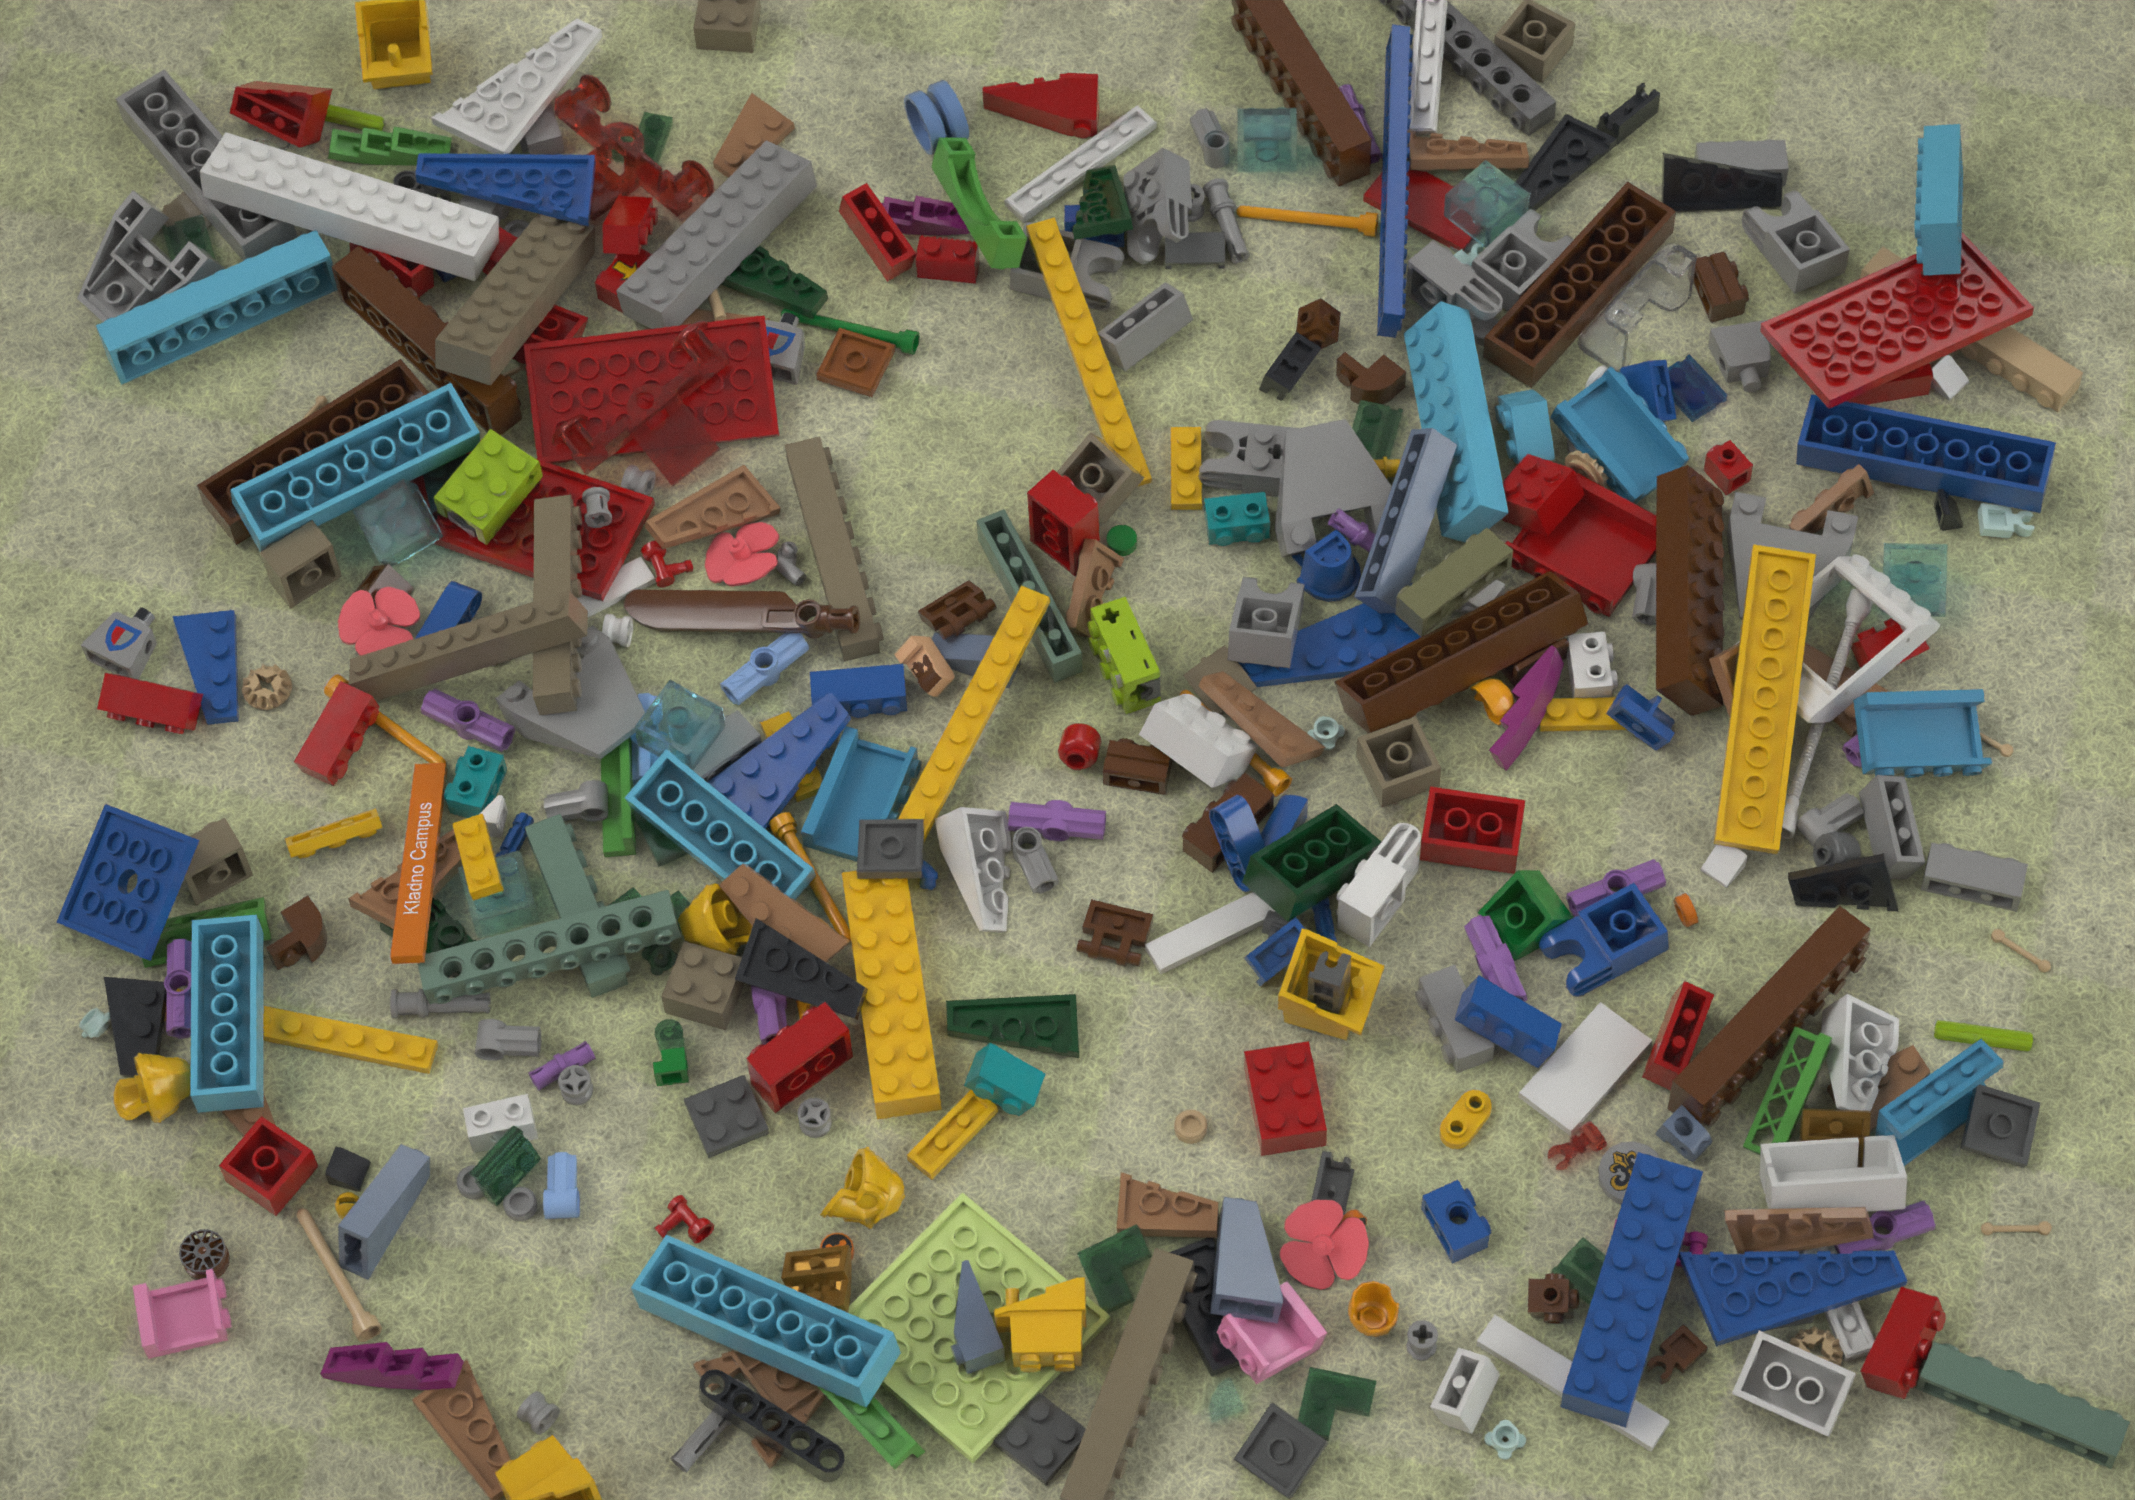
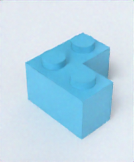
M1533 389L1498 396L1499 405L1495 406V415L1498 424L1502 423L1504 429L1509 431L1510 440L1506 441L1509 459L1513 458L1517 465L1527 454L1549 461L1555 460L1547 400Z

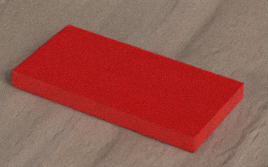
M1409 164V171L1406 172V175L1409 176L1408 187H1406V190H1409L1408 201H1405V204L1408 205V214L1405 216V219H1408V226L1449 248L1452 246L1459 251L1461 249L1464 251L1476 235H1479L1494 216L1495 208L1428 172L1410 170ZM1382 173L1363 195L1364 202L1380 211Z

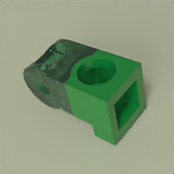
M673 1019L663 1020L657 1024L654 1032L657 1047L661 1052L662 1061L653 1062L656 1085L665 1086L688 1083L686 1043L682 1026Z

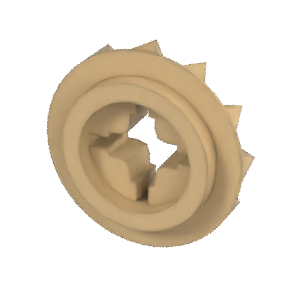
M1576 450L1566 456V467L1574 469L1575 472L1603 487L1607 486L1606 481L1608 477L1603 472L1604 468L1598 465L1596 459L1590 458L1588 453L1583 454L1581 451Z
M262 664L261 668L257 670L251 669L249 676L243 678V688L241 690L244 699L249 705L257 709L269 710L282 705L289 698L292 691V681L287 671L280 669L276 664L273 666ZM260 680L266 683L271 682L274 692L270 689L262 688Z
M1814 1326L1811 1329H1801L1798 1334L1791 1338L1789 1344L1809 1353L1808 1347L1814 1349L1816 1345L1821 1343V1354L1824 1357H1818L1838 1366L1841 1365L1843 1352L1839 1345V1339L1832 1336L1829 1330L1824 1331Z

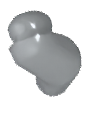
M787 541L778 549L776 568L778 572L795 586H799L805 581L806 574L796 567L797 546L793 542Z

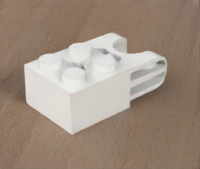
M1408 823L1396 824L1368 860L1363 859L1359 863L1350 884L1345 883L1337 894V928L1368 947L1373 944L1404 902L1406 887L1418 871L1419 857L1416 853L1420 848L1421 834L1415 826Z

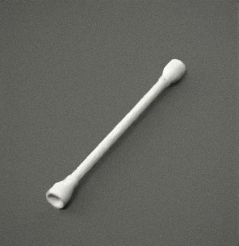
M1857 588L1852 589L1846 603L1847 618L1845 628L1827 678V683L1835 690L1838 688L1857 629L1860 628L1861 622L1870 613L1873 602ZM1825 722L1811 724L1785 800L1782 838L1790 839L1794 836L1798 821L1797 809L1800 803L1799 798Z

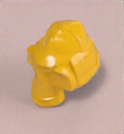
M716 883L706 885L678 918L680 929L686 942L736 955L740 945L747 944L753 927L719 884Z
M138 1053L134 1057L138 1075H134L133 1078L119 1079L114 1090V1105L119 1116L125 1120H133L149 1111L152 1121L154 1123H161V1121L178 1110L179 1104L183 1099L190 1096L191 1067L186 1060L178 1057L167 1058L160 1055Z
M869 1147L859 1149L853 1157L847 1172L844 1189L841 1188L835 1194L820 1216L824 1218H842L845 1222L860 1223L871 1229L874 1224L899 1210L902 1200L905 1199L903 1180L896 1171L888 1166L884 1159L876 1155Z

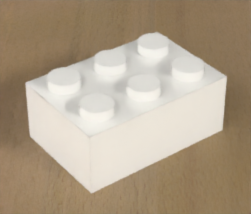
M1186 693L1155 703L1139 733L1141 737L1211 788L1240 778L1245 773L1258 748V745L1250 740V736L1247 733L1234 729L1226 723L1222 715L1209 711L1201 705V701L1197 697Z
M1759 1331L1732 1394L1830 1437L1856 1373Z

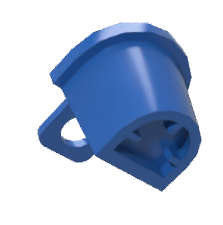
M1334 530L1319 542L1316 540L1317 543L1305 551L1304 559L1301 557V554L1291 556L1302 567L1300 577L1296 579V582L1305 584L1304 591L1315 599L1326 602L1340 601L1349 597L1359 585L1361 579L1360 564L1352 554L1350 544L1338 530Z

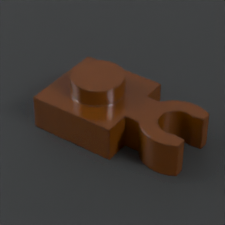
M1683 1324L1659 1345V1351L1663 1356L1657 1355L1652 1357L1647 1363L1646 1370L1650 1372L1654 1367H1662L1665 1372L1659 1377V1383L1661 1385L1665 1384L1670 1380L1675 1367L1683 1374L1707 1353L1708 1347Z

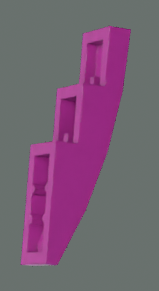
M916 195L914 202L884 196L883 203H881L902 234L929 236L970 234L952 202Z
M1552 645L1511 691L1516 703L1500 720L1505 732L1489 749L1496 764L1505 771L1509 769L1528 744L1546 713V707L1551 702L1556 691L1564 662L1557 649Z
M388 1342L331 1347L320 1375L324 1379L389 1389L455 1388L464 1361L458 1353L429 1356L423 1347L393 1350Z

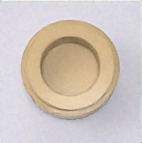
M1196 1110L1181 1112L1174 1122V1131L1177 1138L1187 1144L1200 1142L1207 1134V1120L1205 1116Z

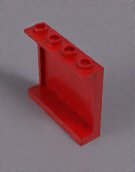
M1575 472L1585 495L1547 537L1522 528L1512 543L1506 541L1505 544L1513 550L1511 564L1513 569H1522L1533 575L1534 579L1551 571L1579 592L1582 603L1586 604L1590 611L1596 614L1602 613L1610 617L1634 584L1633 571L1635 566L1649 563L1656 554V515Z

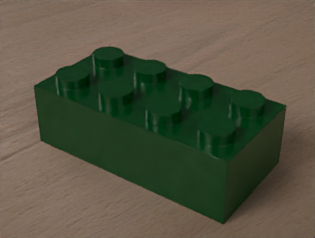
M1335 804L1251 855L1242 883L1289 922L1340 890L1345 883L1350 884L1355 878L1354 873L1359 863L1363 859L1368 860L1382 841L1339 805Z

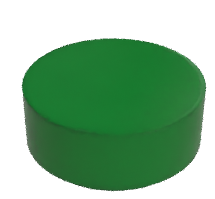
M1127 525L1112 527L1106 536L1107 547L1120 556L1130 555L1137 547V534L1135 530Z

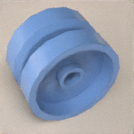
M945 80L929 85L927 94L917 90L905 95L904 107L908 121L915 137L927 154H935L939 137L969 138V127L963 108L955 92Z

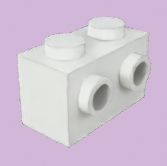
M1605 632L1579 633L1567 636L1569 641L1567 663L1572 698L1612 697V690L1617 689L1618 680L1616 670H1611L1610 662H1613L1614 659L1612 643H1607Z
M1458 1347L1430 1408L1442 1424L1472 1434L1500 1373L1487 1356Z

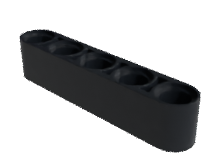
M712 1369L702 1375L699 1382V1398L704 1406L819 1480L832 1482L841 1476L844 1468L845 1454L836 1443L725 1372ZM710 1384H719L724 1390L720 1394L712 1395L705 1388ZM739 1402H747L751 1405L752 1409L747 1413H740L734 1409V1406ZM774 1420L781 1427L776 1431H767L763 1428L762 1424L765 1421ZM797 1438H802L809 1443V1446L804 1450H797L791 1445V1442ZM824 1457H833L838 1464L833 1468H825L820 1464V1460Z

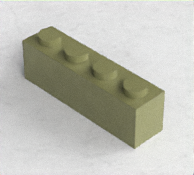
M1488 528L1478 535H1471L1456 552H1449L1439 565L1433 569H1427L1418 581L1411 586L1403 587L1396 597L1395 614L1420 637L1424 636L1511 569L1513 550Z

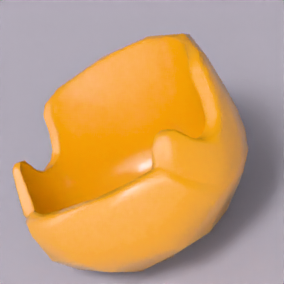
M1487 679L1472 686L1471 690L1477 691L1474 699L1483 702L1489 719L1496 725H1502L1500 720L1515 704L1511 690L1501 680Z
M1376 1281L1361 1283L1353 1291L1348 1304V1316L1359 1333L1371 1337L1385 1335L1397 1323L1399 1303H1396L1391 1296L1389 1286Z

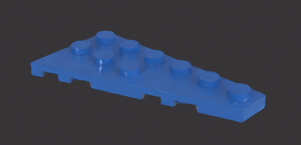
M418 153L415 173L417 183L589 227L596 165L595 155Z
M1363 603L1299 630L1290 668L1254 663H1238L1256 687L1340 678L1420 638V636L1395 613H1378Z
M830 692L716 775L708 783L766 829V827H769V822L782 812L799 789V783L806 774L812 772L816 766L815 762L825 749L830 748L849 723L851 717L833 693Z
M1746 1251L1744 1254H1723V1252L1692 1254V1252H1679L1678 1256L1716 1347L1757 1334L1759 1331L1764 1332L1904 1287L1908 1281L1895 1251H1853L1851 1254H1831L1830 1251H1817V1254H1799V1251Z

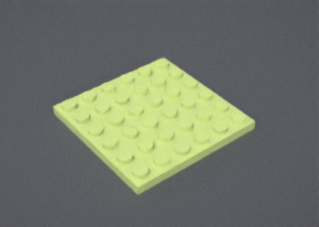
M962 1192L849 1306L848 1313L894 1332L901 1353L881 1385L971 1463H974L992 1445L993 1440L1038 1393H1042L1061 1372L1055 1371L1054 1367H1041V1370L1038 1372L1020 1371V1367H1014L1011 1332L998 1333L1004 1347L1005 1361L970 1374L966 1373L963 1363L960 1365L956 1364L950 1346L955 1345L954 1325L962 1262L969 1260L994 1324V1309L1006 1306V1289H1019V1301L1044 1294L1046 1293V1287L1068 1280ZM1087 1296L1086 1327H1083L1082 1350L1111 1321L1110 1315Z

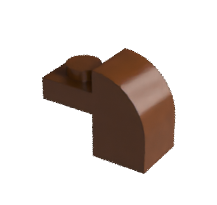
M1346 352L1337 358L1336 376L1344 386H1351L1350 400L1356 404L1368 407L1380 406L1391 401L1405 388L1406 371L1384 354L1368 369Z
M307 895L281 911L285 926L290 933L266 947L270 960L277 970L296 964L304 954L313 963L320 957L326 947V927L319 910Z

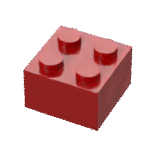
M1527 454L1503 481L1509 513L1501 520L1548 537L1585 495L1574 469Z
M262 1116L219 1165L223 1177L228 1184L275 1216L281 1212L319 1167L310 1148Z

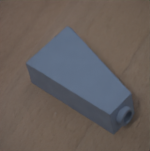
M403 1144L398 1147L338 1225L339 1266L367 1280L370 1278L430 1177L429 1156L418 1149H411Z
M1224 1197L1218 1222L1211 1314L1223 1316L1231 1314L1237 1318L1278 1324L1283 1305V1296L1258 1204L1255 1201L1242 1198Z

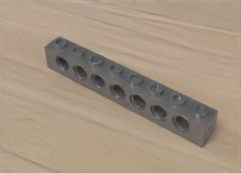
M1379 0L1381 4L1388 5L1395 12L1399 21L1402 23L1406 22L1415 30L1417 0ZM1448 2L1443 57L1452 65L1455 73L1459 76L1463 75L1477 93H1482L1487 97L1496 111H1502L1509 118L1513 127L1517 130L1521 129L1527 136H1530L1555 118L1556 100Z

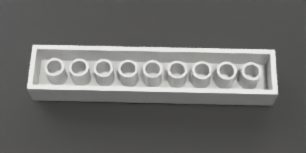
M230 133L224 134L200 170L203 197L305 229L317 230L321 234L472 281H476L499 243L498 216Z

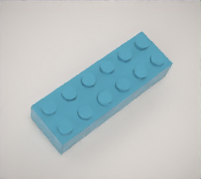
M1960 124L1924 126L1923 138H1918L1916 220L1914 222L1915 239L1917 238L1918 245L1916 246L1917 264H1923L1924 276L1961 274L1963 161Z
M667 749L625 797L631 808L721 881H724L742 864H747L777 886L784 894L796 900L816 876L814 869Z
M257 915L192 920L190 1096L198 1113L264 1107V932Z

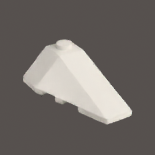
M960 807L936 818L935 824L940 850L979 931L996 933L1007 931L1008 895L1003 891V879H1007L1010 876V868L1004 866L1005 852L1011 851V837L1008 831L1006 811Z
M1846 994L1822 1010L1821 1033L1832 1037V1045L1826 1056L1827 1067L1836 1107L1840 1110L1871 1111L1879 1092L1878 1085L1880 1080L1886 1075L1889 1069L1887 1066L1889 1059L1898 1048L1899 1018Z

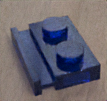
M1690 354L1683 361H1677L1668 367L1674 403L1691 422L1713 410L1721 402L1727 401V393Z

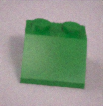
M1518 870L1477 912L1482 916H1490L1502 944L1506 943L1514 962L1539 949V942L1545 933L1574 918L1540 870Z

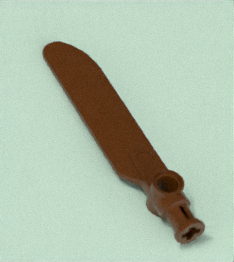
M638 589L631 591L624 601L625 610L636 622L657 631L804 633L808 638L815 639L820 638L824 634H830L833 630H849L851 634H856L860 627V612L856 605L850 606L849 609L833 608L832 605H819L818 602L811 599L803 600L796 605L785 592Z

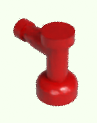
M656 540L648 542L641 548L643 558L648 562H652L657 575L655 581L660 588L672 585L675 581L674 576L693 571V564L690 559L681 563L666 565L663 559L666 555V549H662Z
M678 1195L668 1204L667 1208L671 1214L654 1228L663 1238L668 1234V1231L684 1221L689 1227V1238L697 1244L713 1232L714 1224L708 1218H698L687 1206V1199L683 1195Z

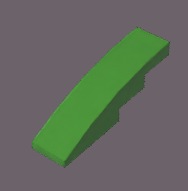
M395 126L392 133L364 127L362 134L332 129L328 159L371 165H417L418 153L450 154L452 137Z

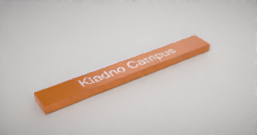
M446 763L415 764L390 954L392 964L425 962L444 793L448 773Z

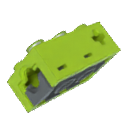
M490 429L434 496L438 513L446 518L448 517L450 521L475 538L478 537V540L487 545L543 477L540 463Z
M1126 596L1090 608L1091 621L1087 622L1091 637L1088 638V643L1094 656L1099 654L1102 661L1099 663L1104 680L1110 679L1113 685L1111 694L1116 706L1122 705L1125 714H1129L1161 702L1160 670Z

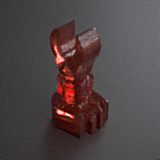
M1591 1121L1578 1128L1579 1136L1574 1135L1569 1139L1570 1142L1555 1145L1549 1149L1548 1160L1557 1154L1565 1156V1159L1556 1165V1170L1567 1169L1577 1153L1581 1155L1587 1151L1586 1147L1588 1145L1595 1152L1607 1146L1605 1137Z

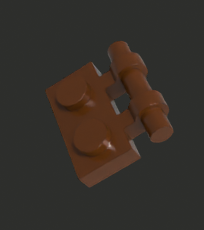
M968 580L918 610L921 621L935 632L938 630L942 639L945 640L952 635H960L965 631L964 628L973 622H981L988 618V613L997 607L991 598L986 599L982 589Z
M1091 899L1082 929L1083 933L1093 935L1091 942L1079 939L1076 951L1088 954V958L1096 960L1099 957L1114 960L1117 965L1125 967L1127 964L1140 966L1142 954L1132 952L1131 948L1132 945L1145 948L1153 923V914ZM1104 938L1121 942L1120 947L1115 948L1103 945Z

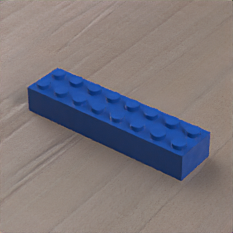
M1811 394L1797 444L1796 464L1837 473H1843L1850 468L1854 469L1859 464L1868 473L1869 479L1932 492L1944 489L1952 496L2041 513L2053 465L2056 442L1848 401L1829 409L1817 395Z
M1638 1152L1565 1383L1561 1408L1626 1428L1700 1188L1703 1171Z

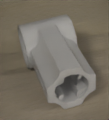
M1207 108L1197 110L1190 117V124L1203 151L1204 162L1211 168H1222L1230 160L1229 136L1222 130L1214 111H1210Z
M1656 563L1638 564L1633 571V582L1637 591L1632 618L1636 622L1655 625Z
M590 780L580 784L579 789L547 795L544 798V809L547 818L561 814L563 821L582 818L586 821L595 822L606 819L608 817L607 784L598 780Z
M1846 793L1822 809L1816 807L1807 811L1797 821V828L1814 846L1816 840L1821 835L1830 832H1841L1863 818L1864 811L1859 800L1854 795Z
M1033 827L1018 829L1013 837L1014 859L1020 864L1033 894H1041L1051 890L1054 886L1058 885L1059 880L1043 848L1041 834ZM1029 843L1032 844L1034 847L1032 849L1027 850L1021 848L1020 846L1022 844Z
M496 1019L481 1020L478 1023L475 1055L483 1060L495 1061L501 1060L504 1055L539 1057L542 1043L541 1028L534 1026H507L506 1023Z

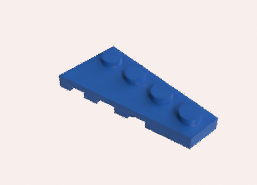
M227 610L172 616L196 691L203 694L201 707L207 724L238 722L235 611Z

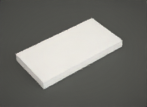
M1600 1002L1519 1092V1098L1571 1136L1652 1045V1039Z

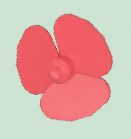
M758 522L742 526L737 531L736 538H733L727 532L718 534L706 552L705 569L709 580L713 583L724 581L726 585L733 587L750 584L763 578L776 567L778 560L772 553L756 552L772 548L779 540L778 532L772 525Z
M384 587L375 595V608L373 598L369 592L365 590L354 592L344 603L338 619L340 639L345 644H355L356 652L360 656L413 640V636L409 631L396 626L409 627L418 622L420 611L415 599L403 590Z
M1313 1200L1300 1205L1286 1218L1284 1223L1285 1231L1291 1238L1308 1242L1289 1241L1285 1243L1280 1250L1281 1261L1288 1273L1300 1283L1320 1290L1332 1285L1335 1273L1344 1280L1355 1278L1367 1260L1369 1240L1365 1224L1358 1218L1350 1217L1339 1225L1343 1218V1209L1334 1200Z

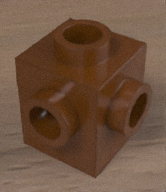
M1322 298L1298 308L1296 332L1321 347V349L1338 342L1341 312Z
M1550 1273L1545 1274V1279H1529L1528 1313L1532 1318L1544 1319V1323L1563 1324L1564 1319H1573L1574 1309H1579V1289H1574V1284L1569 1279H1565V1275Z

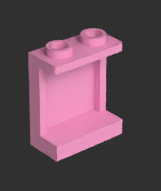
M213 1269L206 1270L207 1278L150 1291L146 1283L133 1286L141 1344L148 1359L228 1340L226 1329L232 1328L228 1308L223 1309L221 1301L222 1298L227 1297L223 1278L217 1279Z
M1288 1281L1280 1285L1283 1305L1278 1324L1237 1318L1228 1314L1223 1317L1217 1330L1223 1346L1230 1349L1239 1361L1243 1372L1250 1375L1256 1384L1319 1350L1328 1333Z

